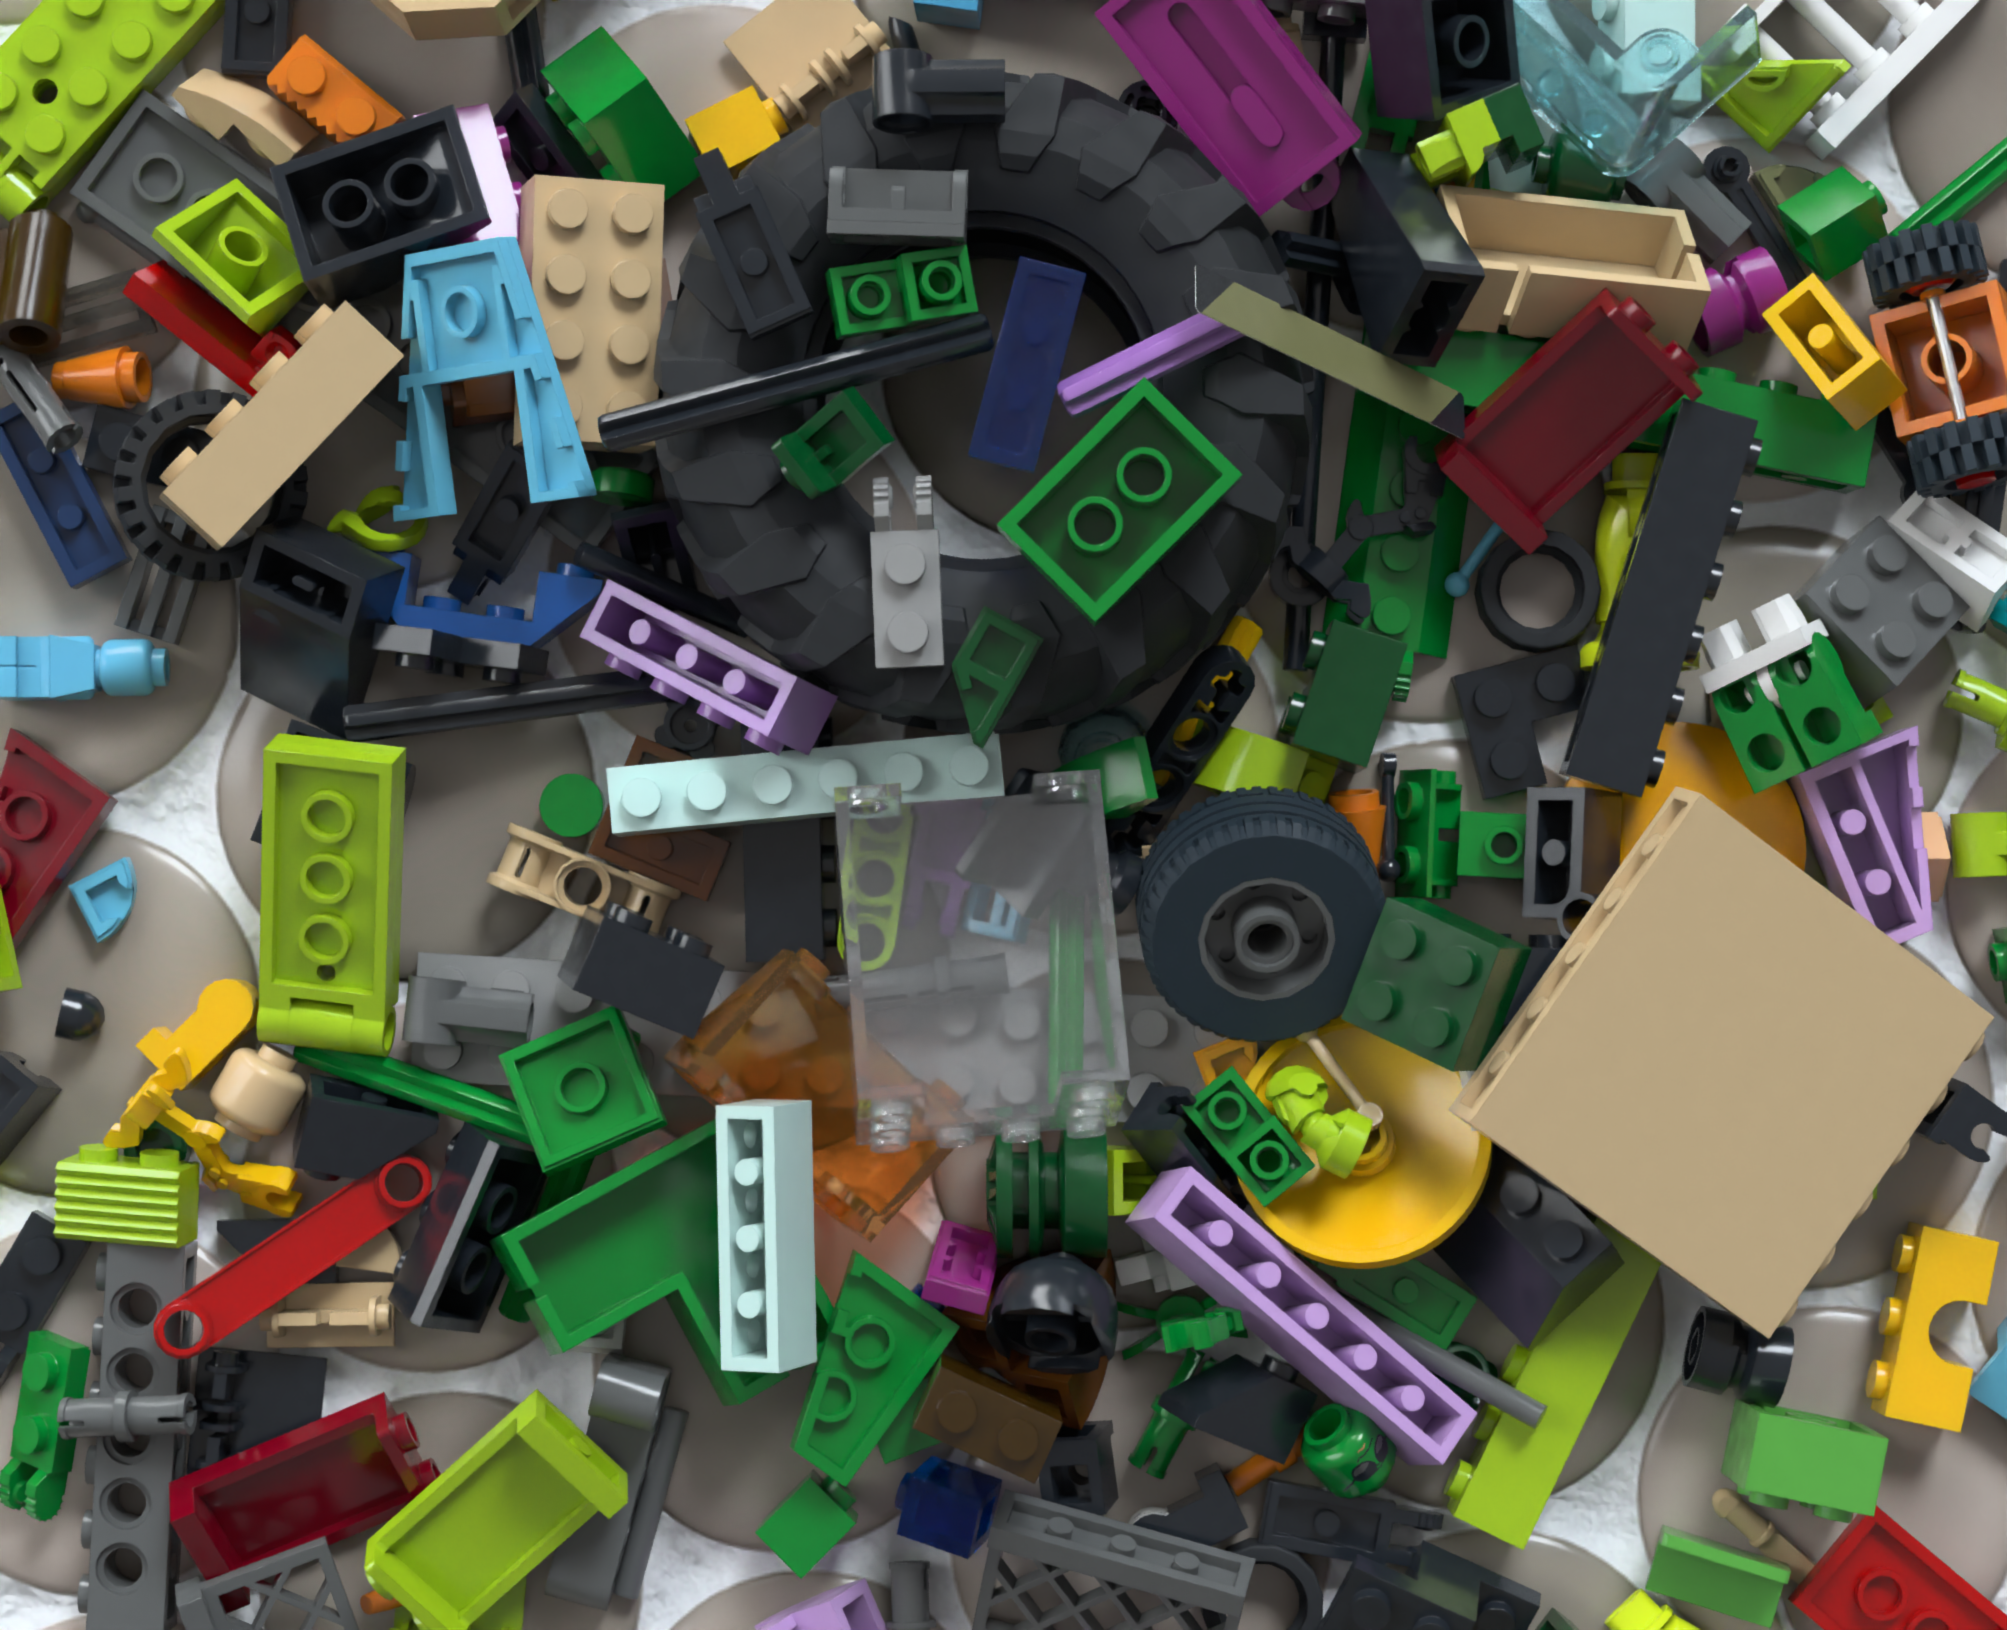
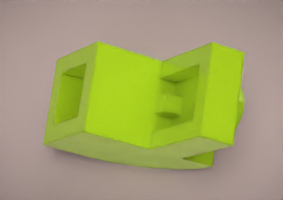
M1198 719L1193 737L1201 731L1203 726L1202 719ZM1230 726L1193 782V785L1218 795L1228 790L1229 792L1236 791V788L1250 790L1254 786H1261V788L1265 789L1268 786L1277 787L1278 790L1287 788L1293 789L1295 793L1298 791L1306 793L1309 798L1316 797L1325 804L1337 767L1309 756L1310 753Z

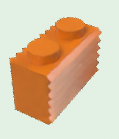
M306 34L296 41L267 76L268 87L280 101L285 102L291 110H295L309 125L314 126L320 134H324L335 145L406 121L403 114Z

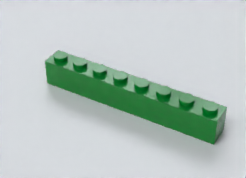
M1456 329L1435 368L1414 365L1405 366L1460 392L1464 398V414L1468 416L1551 338H1524L1515 334L1511 336L1485 331L1463 332ZM1366 331L1364 346L1371 348ZM1700 367L1698 374H1693L1703 392L1695 402L1758 420L1754 437L1763 440V444L1752 475L1843 494L1865 487L1878 414L1855 431L1823 394H1821L1820 400L1797 395L1798 386L1792 383L1777 380H1761L1759 387L1736 382L1737 374L1735 372L1714 367ZM1355 388V393H1356V394L1371 396V395H1369V394H1367V393H1365V392H1363V391H1361V390ZM1683 395V396L1680 398V399H1682V398L1689 399L1686 395ZM1673 405L1625 449L1643 453H1659Z

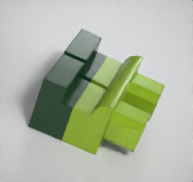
M1518 82L1447 113L1436 134L1418 142L1415 146L1416 153L1411 154L1410 157L1432 190L1439 188L1440 184L1446 185L1453 181L1456 186L1468 187L1483 163L1499 157L1505 173H1511L1529 165L1545 141Z

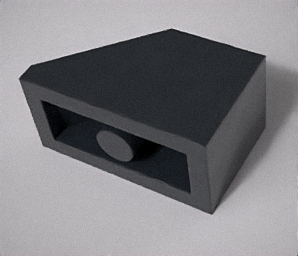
M310 1073L292 1143L294 1168L303 1169L310 1177L323 1181H337L341 1177L358 1180L436 1134L440 1122L439 1114L431 1109L353 1081Z
M1236 1353L1163 1392L1157 1404L1196 1429L1285 1464L1318 1395L1296 1382L1300 1371L1296 1370L1293 1366L1268 1354H1265L1260 1364Z

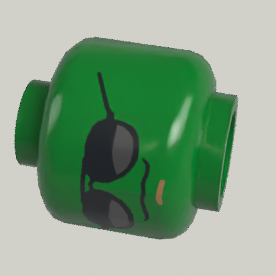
M1332 1403L1317 1410L1307 1421L1304 1427L1300 1452L1305 1465L1329 1491L1339 1498L1354 1499L1373 1493L1386 1483L1395 1465L1397 1448L1371 1418L1357 1410Z

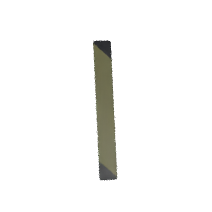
M1201 265L1195 266V307L1200 314L1461 439L1465 437L1463 432L1465 428L1464 398L1460 392L1291 309L1281 308L1279 303Z

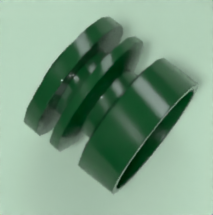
M996 1123V1135L988 1158H986L987 1223L996 1244L997 1258H1013V1229H1029V1258L1040 1256L1045 1229H1058L1063 1253H1069L1078 1258H1107L1108 1167L1106 1123H1063L1057 1152H1044L1038 1123H1028V1152H1012V1123Z

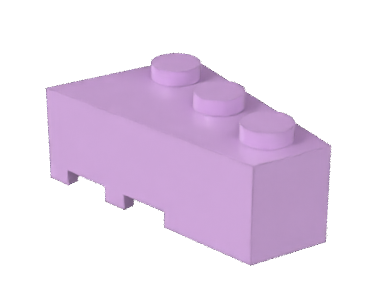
M1918 725L1885 735L1786 779L1799 805L1806 835L1830 892L1898 944L1933 930L1927 848H1924L1921 807H1924L1923 788L1919 787L1916 746H1919Z

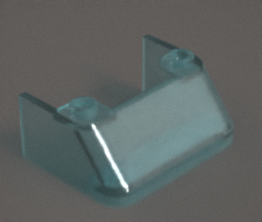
M1513 0L1521 88L1530 108L1557 133L1568 138L1599 172L1608 176L1624 177L1640 170L1761 62L1757 13L1748 5L1700 48L1696 47L1688 38L1676 30L1657 28L1643 33L1627 48L1622 50L1569 0Z

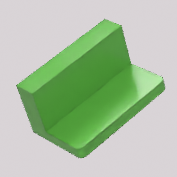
M1662 1525L1645 1589L1771 1628L1783 1585L1788 1584L1791 1570L1787 1563Z

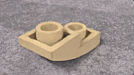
M203 68L181 84L171 95L184 107L186 115L196 126L209 131L218 141L237 127L246 136L250 147L258 155L271 160L275 165L295 159L320 134L302 117L269 94L242 80L217 71Z

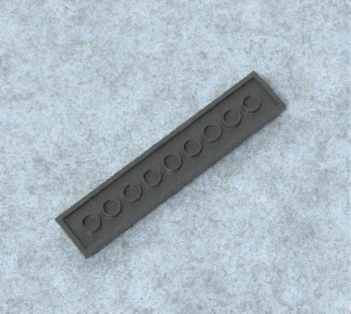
M144 89L70 190V193L210 293L212 292L151 236L155 227L236 178L285 222L272 179ZM403 278L384 291L349 302V304L404 355L369 392L363 401L406 431L408 402L398 401L399 376L409 375L411 340L401 339ZM310 290L302 296L273 328L282 325L293 335L297 333L321 307ZM340 306L332 308L331 310L335 312ZM450 406L444 407L450 461L454 466L484 486L506 445L514 438V420L453 427ZM653 449L641 454L584 450L591 472L599 467H622L638 470L651 476L659 466L657 453ZM589 496L557 500L553 502L540 526L575 551L583 541L600 548L614 529L611 513L624 511L629 507L602 503Z

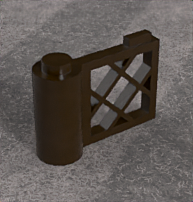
M41 208L31 209L12 218L8 228H0V345L25 354L51 352L59 346L62 338L73 231L72 227L53 211Z

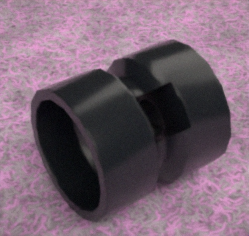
M1701 1306L1694 1317L1687 1338L1682 1365L1683 1386L1721 1395L1728 1388H1733L1735 1397L1738 1400L1775 1408L1784 1393L1790 1373L1794 1350L1793 1329L1787 1326L1778 1327L1772 1336L1767 1338L1751 1327L1743 1326L1742 1322L1729 1312Z

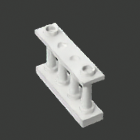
M1765 0L1755 11L1745 3L1718 31L1726 41L1713 56L1717 60H1727L1742 45L1757 60H1794L1760 27L1785 0ZM1786 0L1858 69L1853 75L1862 82L1847 100L1838 92L1833 96L1827 92L1810 110L1813 116L1809 120L1818 129L1804 144L1820 160H1823L1979 0H1943L1935 10L1926 1L1920 6L1915 0H1877L1902 24L1897 30L1906 37L1891 55L1882 47L1876 51L1824 0Z

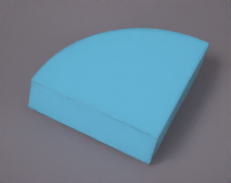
M123 857L68 886L97 943H103L116 934L125 924L134 907L137 879L130 857Z

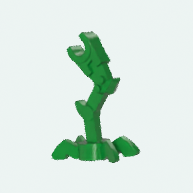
M1173 1294L1166 1297L1157 1309L1117 1301L1118 1311L1137 1317L1155 1319L1157 1327L1144 1338L1123 1349V1361L1143 1352L1161 1338L1164 1339L1166 1353H1173L1194 1347L1195 1350L1206 1349L1214 1346L1217 1342L1230 1338V1336L1248 1338L1247 1329L1243 1325L1241 1310L1224 1306L1205 1313V1310L1218 1304L1210 1295L1198 1302L1194 1297L1187 1294Z

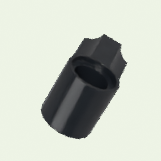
M892 48L880 51L873 57L872 124L882 132L905 135L925 132L932 128L934 123H1005V59L934 60L931 54L913 48Z

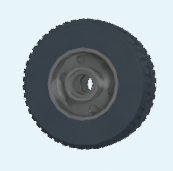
M1254 786L1250 790L1245 788H1236V791L1232 792L1228 790L1220 793L1221 796L1215 797L1213 795L1205 798V802H1197L1191 806V811L1185 810L1179 814V819L1172 820L1168 824L1167 830L1162 831L1157 836V842L1152 843L1149 855L1145 857L1142 863L1144 873L1140 876V885L1136 891L1135 905L1144 962L1150 973L1152 983L1156 985V990L1159 994L1165 997L1167 1004L1171 1008H1175V1012L1181 1017H1187V1021L1192 1025L1200 1026L1201 1030L1207 1032L1214 1031V1035L1222 1038L1228 1036L1230 1040L1239 1041L1244 1039L1246 1042L1261 1041L1262 1043L1270 1042L1271 1040L1281 1041L1286 1040V1038H1295L1302 1033H1308L1319 1027H1324L1330 1023L1331 1019H1336L1343 1014L1386 900L1376 866L1365 840L1357 833L1354 825L1351 822H1347V818L1340 812L1336 813L1335 809L1328 803L1323 804L1322 800L1316 797L1309 798L1308 794L1301 791L1295 793L1293 789L1287 788L1278 790L1277 787L1268 786L1266 789L1261 788V786Z

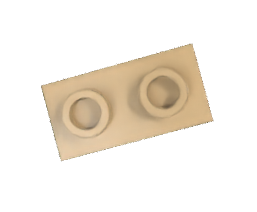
M395 1282L303 1284L259 1314L260 1330L267 1331V1348L396 1346L395 1306L388 1300Z

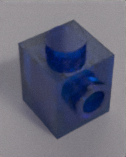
M933 1455L930 1456L913 1473L907 1472L900 1482L895 1498V1508L902 1511L897 1535L969 1559L989 1538L1002 1479Z

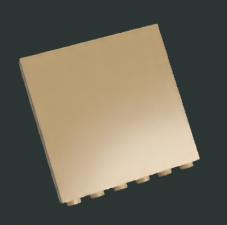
M1676 786L1448 1110L1741 1322L1765 1337L1770 1338L1776 1328L1783 1326L1793 1316L1798 1306V1297L1814 1274L1824 1270L1835 1254V1244L1851 1221L1858 1219L1868 1209L1873 1198V1190L1888 1168L1896 1165L1905 1156L1910 1146V1137L1923 1118L1942 1103L1947 1094V1084L1963 1061L1970 1059L1980 1049L1985 1038L1984 1031L1994 1016L1703 794Z

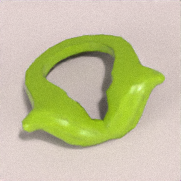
M398 485L381 486L370 491L363 498L356 512L345 508L339 511L330 521L327 530L332 533H339L342 537L348 538L369 550L393 552L417 545L425 537L429 522L427 518L416 519L409 529L391 534L377 532L365 525L393 509L394 505H403V493L400 491V487Z

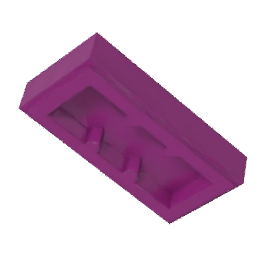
M942 1220L921 1298L984 1316L998 1261L996 1244L992 1233L952 1221Z

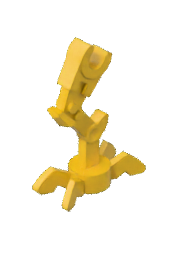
M176 1047L163 1063L164 1068L157 1070L155 1074L153 1073L135 1096L129 1098L126 1103L127 1109L120 1118V1124L115 1123L104 1137L103 1144L111 1148L138 1146L143 1139L144 1129L146 1130L156 1120L182 1137L189 1146L193 1147L204 1166L201 1180L211 1191L215 1192L218 1188L222 1190L228 1189L240 1194L241 1202L268 1210L277 1216L292 1217L303 1199L302 1193L291 1191L298 1179V1172L284 1166H269L245 1162L244 1165L230 1162L229 1156L224 1154L219 1145L226 1129L210 1121L195 1119L175 1106L176 1103L171 1098L174 1090L188 1085L192 1078L191 1066L186 1051L181 1047Z

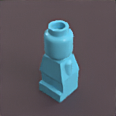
M50 634L49 636L37 637L0 636V699L5 701L56 700L63 702L67 700H89L93 698L95 693L102 692V689L109 696H147L155 690L156 686L169 685V651L167 648H155L148 639H110L100 647L95 645L94 640L90 636H54Z

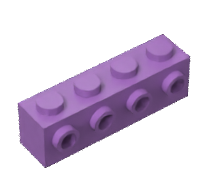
M610 579L606 582L579 636L609 652L604 662L606 665L636 680H639L643 671L655 677L650 686L651 689L685 705L689 695L701 701L696 713L732 730L737 720L749 727L744 736L746 740L778 756L784 745L809 755L838 696Z

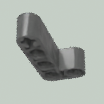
M609 1352L603 1359L589 1404L588 1416L591 1417L586 1435L628 1474V1503L610 1519L598 1511L555 1549L544 1595L608 1611L667 1395L672 1368Z

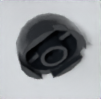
M1063 1252L1036 1257L1014 1266L996 1288L989 1307L985 1327L987 1341L1000 1355L1007 1359H1010L1011 1348L1021 1354L1030 1356L1028 1368L1040 1372L1064 1375L1089 1373L1098 1369L1100 1357L1106 1355L1110 1361L1114 1356L1118 1336L1117 1301L1111 1286L1096 1270L1084 1264L1078 1257Z

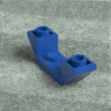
M405 550L393 552L372 551L405 567L390 615L397 625L433 629L467 638L519 643L539 649L590 612L606 584L604 580L594 579L595 574L571 563H557L556 573L539 571L532 622L524 621V609L487 604L486 615L461 612L462 601L437 596H424L423 605L415 606L421 559L412 553H406Z

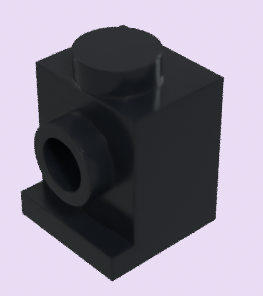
M1112 1420L1086 1421L1081 1430L1061 1426L1038 1476L1041 1499L1100 1516L1107 1514L1119 1498L1111 1435L1114 1433ZM1075 1465H1087L1088 1477L1080 1475L1076 1471Z

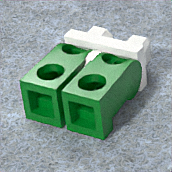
M1789 593L1751 611L1766 644L1752 650L1737 619L1704 634L1701 643L1711 671L1699 676L1707 694L1712 693L1716 711L1754 794L1853 749L1883 733L1872 710L1870 709L1865 712L1844 674L1843 665L1838 653L1826 638L1829 634L1821 618L1807 623L1802 611Z

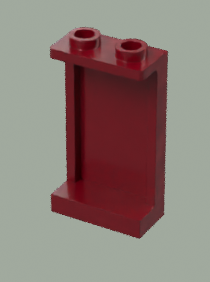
M1605 287L1465 418V428L1463 431L1465 437L1463 439L1449 433L1433 448L1440 469L1528 555L1548 538L1543 524L1683 395H1686L1694 402L1703 394L1693 376L1700 369L1699 365L1677 341L1673 339L1668 345L1664 346L1649 331L1656 325V322L1630 295L1620 302Z
M385 1392L169 1482L170 1523L207 1581L323 1536L326 1537L328 1545H332L389 1521L438 1478L441 1473L432 1458L423 1461L418 1453L417 1448L420 1447V1442L408 1413L404 1411L396 1414ZM244 1586L220 1595L226 1614L250 1604V1590L248 1587Z

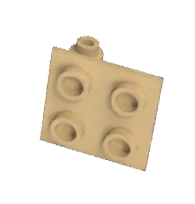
M775 0L723 41L765 96L773 98L783 118L793 131L807 123L816 128L821 125L820 113L831 102L871 87L873 57L880 51L890 49L886 44L888 39L874 21L869 23L852 0Z

